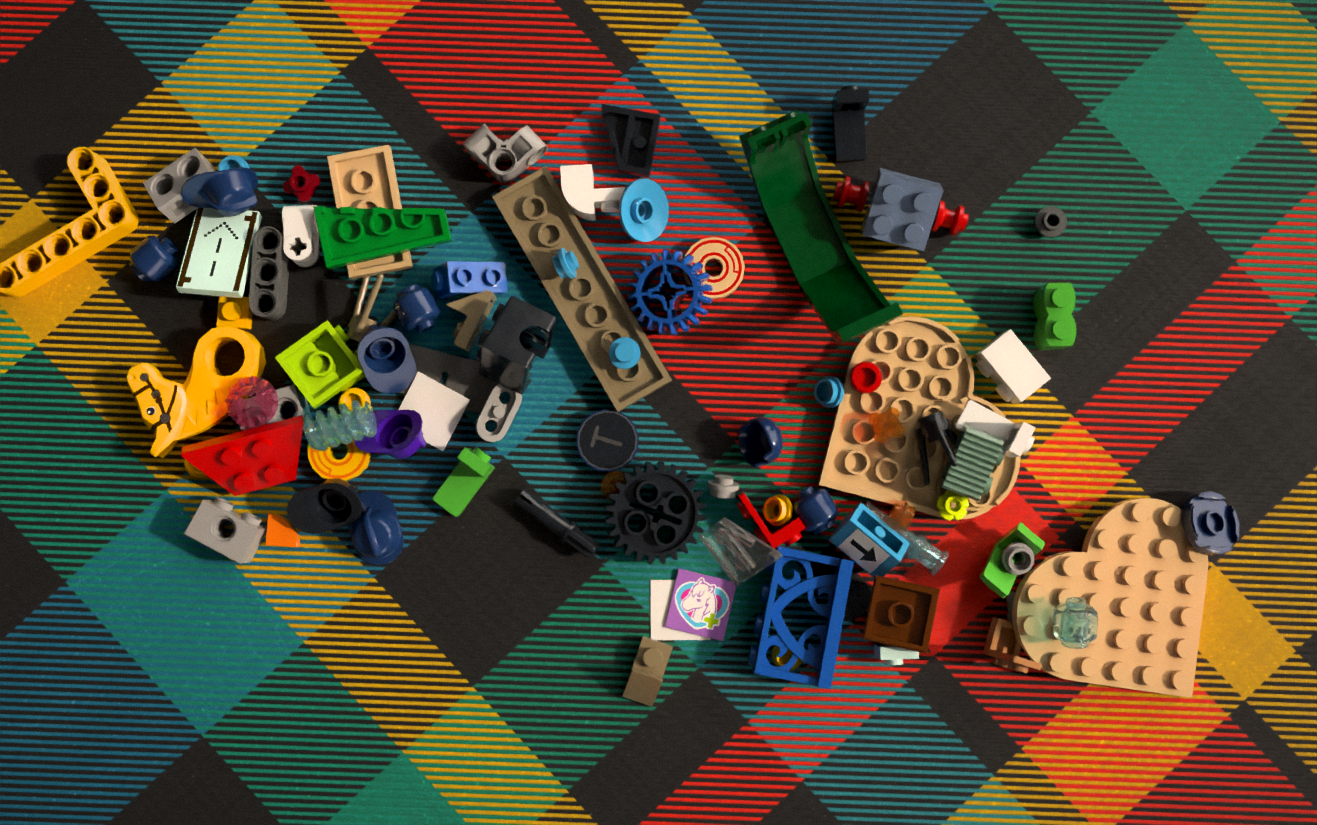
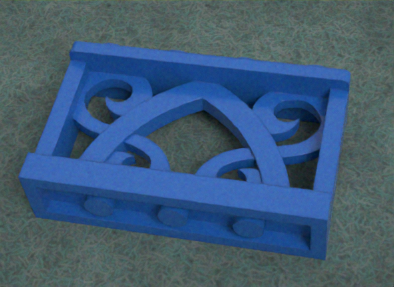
M781 546L776 547L774 552L769 551L766 562V570L770 571L769 582H763L760 593V602H765L762 615L757 614L754 625V633L759 635L756 647H750L748 665L752 666L754 674L831 689L854 561ZM790 560L800 562L805 569L806 580L800 582V575L795 570H793L794 576L792 579H784L782 576L784 564ZM809 561L835 566L834 574L813 577ZM777 585H779L786 591L775 600ZM818 588V597L821 593L828 595V602L825 605L817 604L813 589ZM807 592V598L813 610L819 615L826 617L825 625H815L806 629L798 641H796L788 630L781 611L796 597ZM772 621L778 635L768 637L770 622ZM812 634L818 635L820 645L813 647L809 641L806 650L803 645L807 638ZM771 645L779 647V653L775 657L783 656L788 648L793 653L787 663L775 667L766 658L768 648ZM798 657L812 667L817 668L815 676L789 670L794 666Z

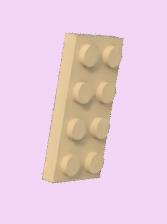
M389 145L327 156L336 208L372 209L373 207H381L386 209H402L392 151ZM410 252L347 266L349 278L352 280L413 268Z

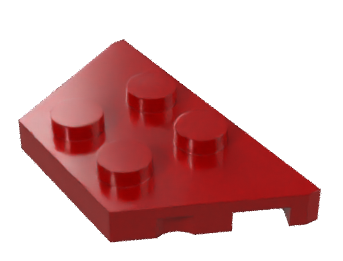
M301 415L183 446L181 455L185 460L234 496L294 481L297 476L304 417Z

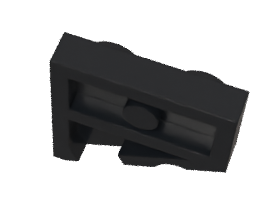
M602 104L601 111L619 173L650 178L661 115Z

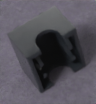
M511 296L506 305L500 303L495 310L492 321L495 323L491 330L485 328L477 342V346L480 349L476 360L480 362V375L522 395L531 382V379L528 378L531 374L529 371L532 368L534 358L537 356L544 359L551 347L556 317Z

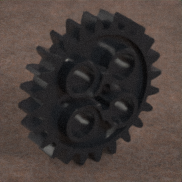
M658 461L655 469H653L651 462H645L644 471L637 465H633L634 475L631 476L623 471L622 476L625 482L623 484L616 481L613 482V485L618 489L617 493L607 492L606 494L613 500V504L604 505V509L612 512L611 516L604 518V522L614 525L607 531V534L610 536L618 535L613 544L616 547L626 544L623 553L628 556L635 551L634 560L637 562L645 555L646 562L649 565H652L655 556H657L661 564H665L666 555L668 554L676 561L678 560L676 551L680 549L687 554L688 549L685 544L688 541L697 544L696 539L692 536L693 533H703L704 531L701 527L697 526V522L706 520L707 517L698 514V510L706 507V504L696 500L703 492L700 490L692 491L697 482L696 480L690 479L685 482L687 471L682 470L675 475L676 465L671 464L666 471L664 462ZM651 484L653 495L650 499L644 501L640 498L639 491L643 485ZM679 495L682 505L677 511L671 512L668 506L669 500L673 496ZM635 501L653 509L657 508L665 514L679 518L681 522L680 524H675L657 516L653 517L647 512L631 507L629 502ZM636 513L640 514L642 518L640 527L630 530L627 524L629 517ZM663 525H668L671 531L670 536L664 541H659L657 538L658 529Z

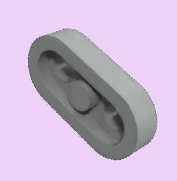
M496 384L491 389L476 419L475 430L477 435L489 442L501 440L506 435L519 409L522 395L500 384ZM502 392H507L510 396L506 404L501 403L499 400ZM488 420H493L496 423V428L492 432H488L485 428Z

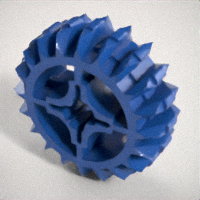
M663 250L661 260L656 253H652L650 255L652 264L642 260L640 264L645 270L643 272L633 271V275L639 277L638 282L630 281L628 283L629 287L636 289V293L628 294V299L637 300L638 302L631 307V311L639 312L642 310L637 320L641 323L648 320L646 328L649 330L655 329L658 325L659 334L664 335L669 327L671 335H677L678 325L684 332H688L690 330L688 320L694 325H698L700 321L695 316L698 312L702 315H707L708 313L706 309L701 307L702 302L712 303V299L704 296V292L712 291L713 287L702 284L710 276L706 272L698 274L702 270L703 264L697 262L692 265L694 257L690 254H687L682 260L683 255L681 251L675 250L671 258L670 251ZM673 267L683 269L689 275L693 285H680L677 282L676 275L673 274ZM663 270V273H660L661 279L659 284L654 288L648 289L652 278L659 271ZM669 285L672 288L681 290L676 292L675 296L671 295L673 297L672 300L669 297L659 295L664 293L665 289L669 290L667 288ZM693 295L689 307L677 316V312L680 311L681 300ZM648 300H660L663 303L664 311H667L668 318H662L657 315L651 308Z

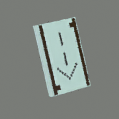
M197 208L176 284L178 292L242 298L252 260L254 235L259 229L262 219L260 212L247 210L240 215L230 217L222 215L213 208Z

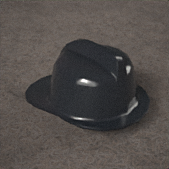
M331 478L317 486L302 490L294 494L288 502L286 510L288 519L295 528L311 534L324 533L353 524L358 520L362 512L361 500L357 495L358 488L356 485H351L345 480Z

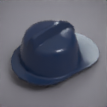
M245 167L205 172L189 178L182 185L181 196L190 206L213 208L224 216H237L257 205L254 190L257 187L258 178L253 170Z
M375 324L370 325V330L362 337L357 348L358 359L371 386L381 393L393 394L401 392L410 386L417 371L415 359L407 339L402 332L395 328L377 327Z
M374 490L364 491L358 495L362 504L361 516L355 523L348 525L352 542L358 555L367 563L375 565L388 564L397 558L404 544L398 515L391 499L384 493Z

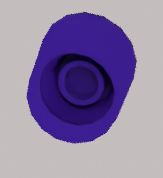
M415 410L374 411L361 419L354 429L353 440L356 447L367 453L387 454L396 459H405L413 455L418 449L425 448L426 446L422 432L423 421L421 415Z

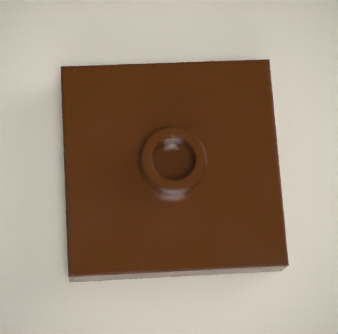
M875 575L862 639L927 654L940 589Z

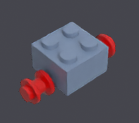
M882 168L878 169L872 192H869L870 182L868 181L858 186L851 184V178L845 176L843 182L837 181L833 199L838 200V207L842 208L847 202L855 204L856 211L862 212L865 204L868 205L861 226L863 236L924 251L930 231L936 232L939 227L949 229L950 236L956 237L958 232H964L968 222L969 214L964 213V206L959 205L955 210L945 207V202L941 201L944 190L940 183Z

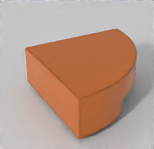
M272 513L268 514L265 545L300 547L299 535L292 524L283 516Z

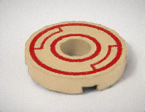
M718 237L701 239L693 244L686 253V255L690 254L694 257L692 265L697 262L703 264V268L698 274L705 273L704 267L709 261L714 260L721 264L722 272L720 275L710 276L708 280L702 282L703 285L707 284L713 287L712 291L704 292V296L712 300L726 298L736 291L743 280L745 270L743 256L738 248L726 239ZM683 270L686 284L693 285L689 275Z

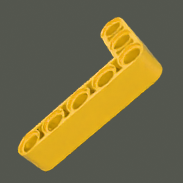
M77 147L69 153L67 157L68 167L93 209L0 263V293L12 297L25 296L132 233L139 224L138 214L109 164L102 156L86 147ZM92 159L91 166L85 170L86 162ZM107 185L106 193L100 197L101 188ZM122 211V219L115 223L116 215ZM95 227L94 236L88 239L89 231ZM67 243L68 250L62 255L61 249ZM40 259V267L35 271L34 265ZM10 276H13V282L8 287L7 281Z

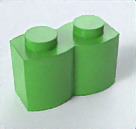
M1047 283L1038 288L1034 294L1033 309L1038 319L1034 328V341L1038 350H1063L1071 347L1075 342L1076 323L1072 312L1075 307L1076 297L1071 283Z

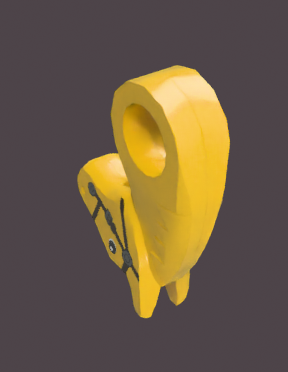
M229 325L210 329L197 343L192 365L184 384L164 378L160 371L149 363L141 362L128 370L126 376L127 384L137 403L144 423L156 438L150 450L151 455L154 457L159 455L161 458H164L172 451L178 441L203 433L219 424L235 411L233 403L245 400L251 395L266 365L264 347L253 334ZM238 341L245 353L243 366L233 375L223 376L216 365L218 351L223 345Z

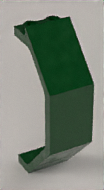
M795 110L742 134L739 138L762 211L796 283L839 346L897 319L903 312L898 302L892 305L888 302L855 257L819 179L808 140V132L812 122L807 111L799 114L798 110Z

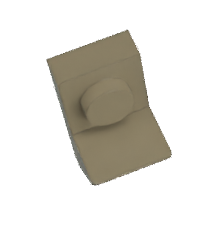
M486 290L446 304L450 309L467 317L465 322L461 320L454 330L453 337L456 338L453 343L454 345L470 353L497 299L493 292Z
M643 635L622 697L651 707L653 706L663 681V675L673 645Z

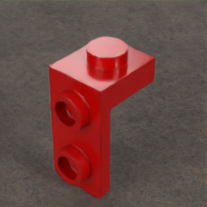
M741 492L737 495L740 502L736 506L745 520L751 517L758 527L753 532L763 547L769 544L772 549H775L782 543L788 547L802 538L800 532L805 529V526L799 517H794L786 525L770 533L745 493Z

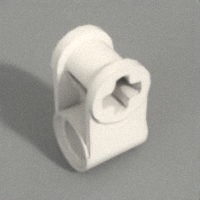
M317 205L284 206L282 210L284 253L300 267H310L319 259V231L313 206Z

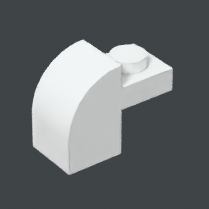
M592 164L560 166L561 187L564 198L577 216L586 220L596 221L595 208H601L602 212L619 211V202L625 187L594 189Z

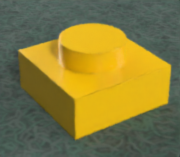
M219 296L216 326L229 325L238 329L251 330L253 312L249 308V297Z

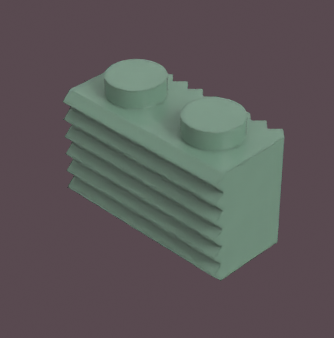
M964 424L952 450L957 466H951L948 460L939 481L941 487L976 501L980 500L982 494L986 496L993 482V478L990 477L994 465L999 466L1005 456L1006 448L1003 447L1004 441L997 436Z

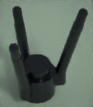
M941 411L917 420L920 428L914 430L919 444L924 484L927 486L930 485V472L925 438H928L929 443L939 440L951 466H957V461L946 437H949L954 446L958 438L952 430L948 419H944Z

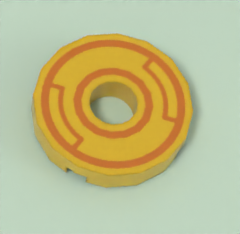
M345 419L330 420L321 424L312 433L308 443V459L312 469L325 479L339 478L349 481L358 477L368 467L371 453L361 451L356 447L353 440L354 429L357 426L356 423ZM337 442H344L348 452L343 459L338 460L333 456L332 449Z

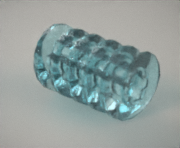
M354 400L352 401L351 411L343 403L340 405V414L332 406L328 408V417H325L324 413L318 410L315 414L316 421L313 420L309 413L305 414L303 417L304 432L311 448L325 451L328 447L336 448L340 446V443L347 445L352 440L361 441L364 439V436L368 438L376 436L377 423L370 403L366 401L365 407H361L359 401Z

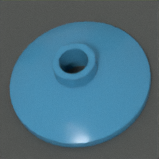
M650 179L634 180L624 189L620 198V222L624 231L632 239L639 242L653 241L662 234L668 222L669 205L666 194L658 183Z

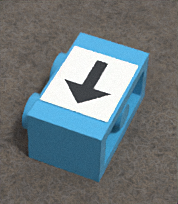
M861 502L839 523L829 539L840 551L845 553L873 578L875 575L884 577L901 561L910 545L906 539Z

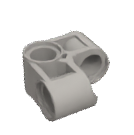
M483 124L462 143L464 148L479 164H482L497 181L505 184L516 180L529 166L536 163L548 149V146L528 125L517 131L509 140L506 139L503 142L489 130L486 124ZM507 160L512 162V166L506 171L497 169V165L501 161Z

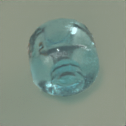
M1067 598L1066 603L1057 605L1053 611L1054 636L1061 641L1063 646L1068 648L1082 649L1088 647L1089 643L1097 638L1098 612L1094 607L1086 604V600L1083 598Z

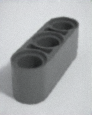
M265 226L257 230L253 239L249 308L255 315L263 319L276 321L282 318L286 311L290 258L284 253L283 233L274 227ZM277 236L278 242L276 247L268 250L267 242L270 238ZM274 267L276 271L275 276L270 281H266L265 272L269 268ZM272 298L273 307L270 311L264 312L262 308L264 301Z

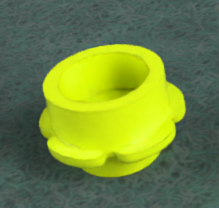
M950 490L945 491V494L939 496L937 508L940 511L941 517L945 520H960L967 513L966 508L969 506L967 497ZM952 502L956 504L955 508L950 507Z

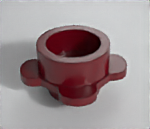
M298 165L292 168V175L288 181L283 183V190L288 194H295L301 202H307L315 193L317 186H319L320 178L316 174L311 175L307 173L302 166ZM300 181L304 182L303 186H299Z

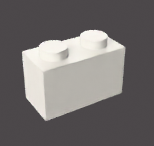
M1011 329L1001 333L974 355L978 361L976 366L985 377H991L998 385L996 387L998 394L1006 402L1011 401L1012 404L1024 401L1051 379Z

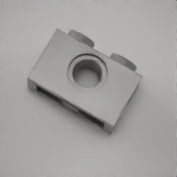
M216 497L215 500H203L184 534L240 564L251 562L267 533V528L260 524L262 520L248 512H244L242 515L234 511V504L223 498ZM227 520L231 521L234 526V531L230 537L223 530Z

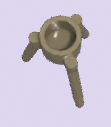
M378 274L362 314H360L370 277H363L354 312L348 324L350 328L347 332L348 337L358 342L370 330V325L377 324L376 321L368 318L383 281V274ZM394 309L380 326L388 327L397 317Z

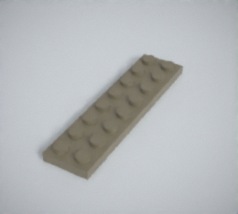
M547 166L542 167L492 196L617 412L671 382V377L580 222L566 202ZM561 248H564L567 252L572 251L578 260L577 276L572 279L569 277L562 279L554 267L552 256L558 254L557 251ZM618 338H631L640 347V359L630 369L617 368L609 358V348Z

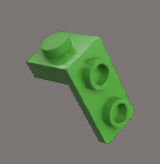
M465 447L457 457L461 461L433 497L437 504L455 517L460 516L495 469L489 463L491 457L478 447H475L474 450Z
M1021 522L996 541L980 574V579L986 586L1002 598L1009 595L1017 575L1008 572L1003 567L1001 562L1003 550L1011 543L1020 542L1029 546L1035 556L1043 549L1045 544L1042 539ZM1021 553L1013 555V563L1021 560Z

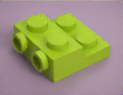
M328 320L275 357L314 409H317L340 391L344 392L366 376L358 359L357 349L352 352L345 344L350 338L339 324L333 328Z

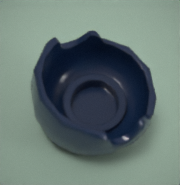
M764 417L750 419L748 424L741 426L739 429L738 442L741 454L752 467L772 463L781 454L783 448L782 434L773 420Z

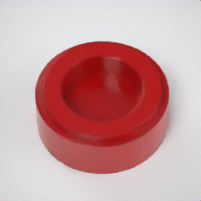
M872 362L858 363L849 373L850 386L860 394H869L877 390L882 382V373L879 367Z

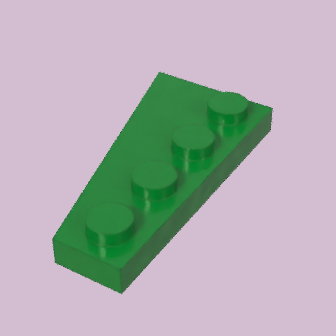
M313 206L326 268L329 270L453 242L447 214L444 209H386L381 207L362 209L354 207L326 208L325 206Z

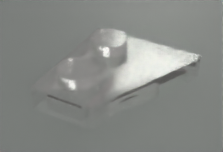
M725 517L699 535V538L736 587L776 562L782 556L778 550Z

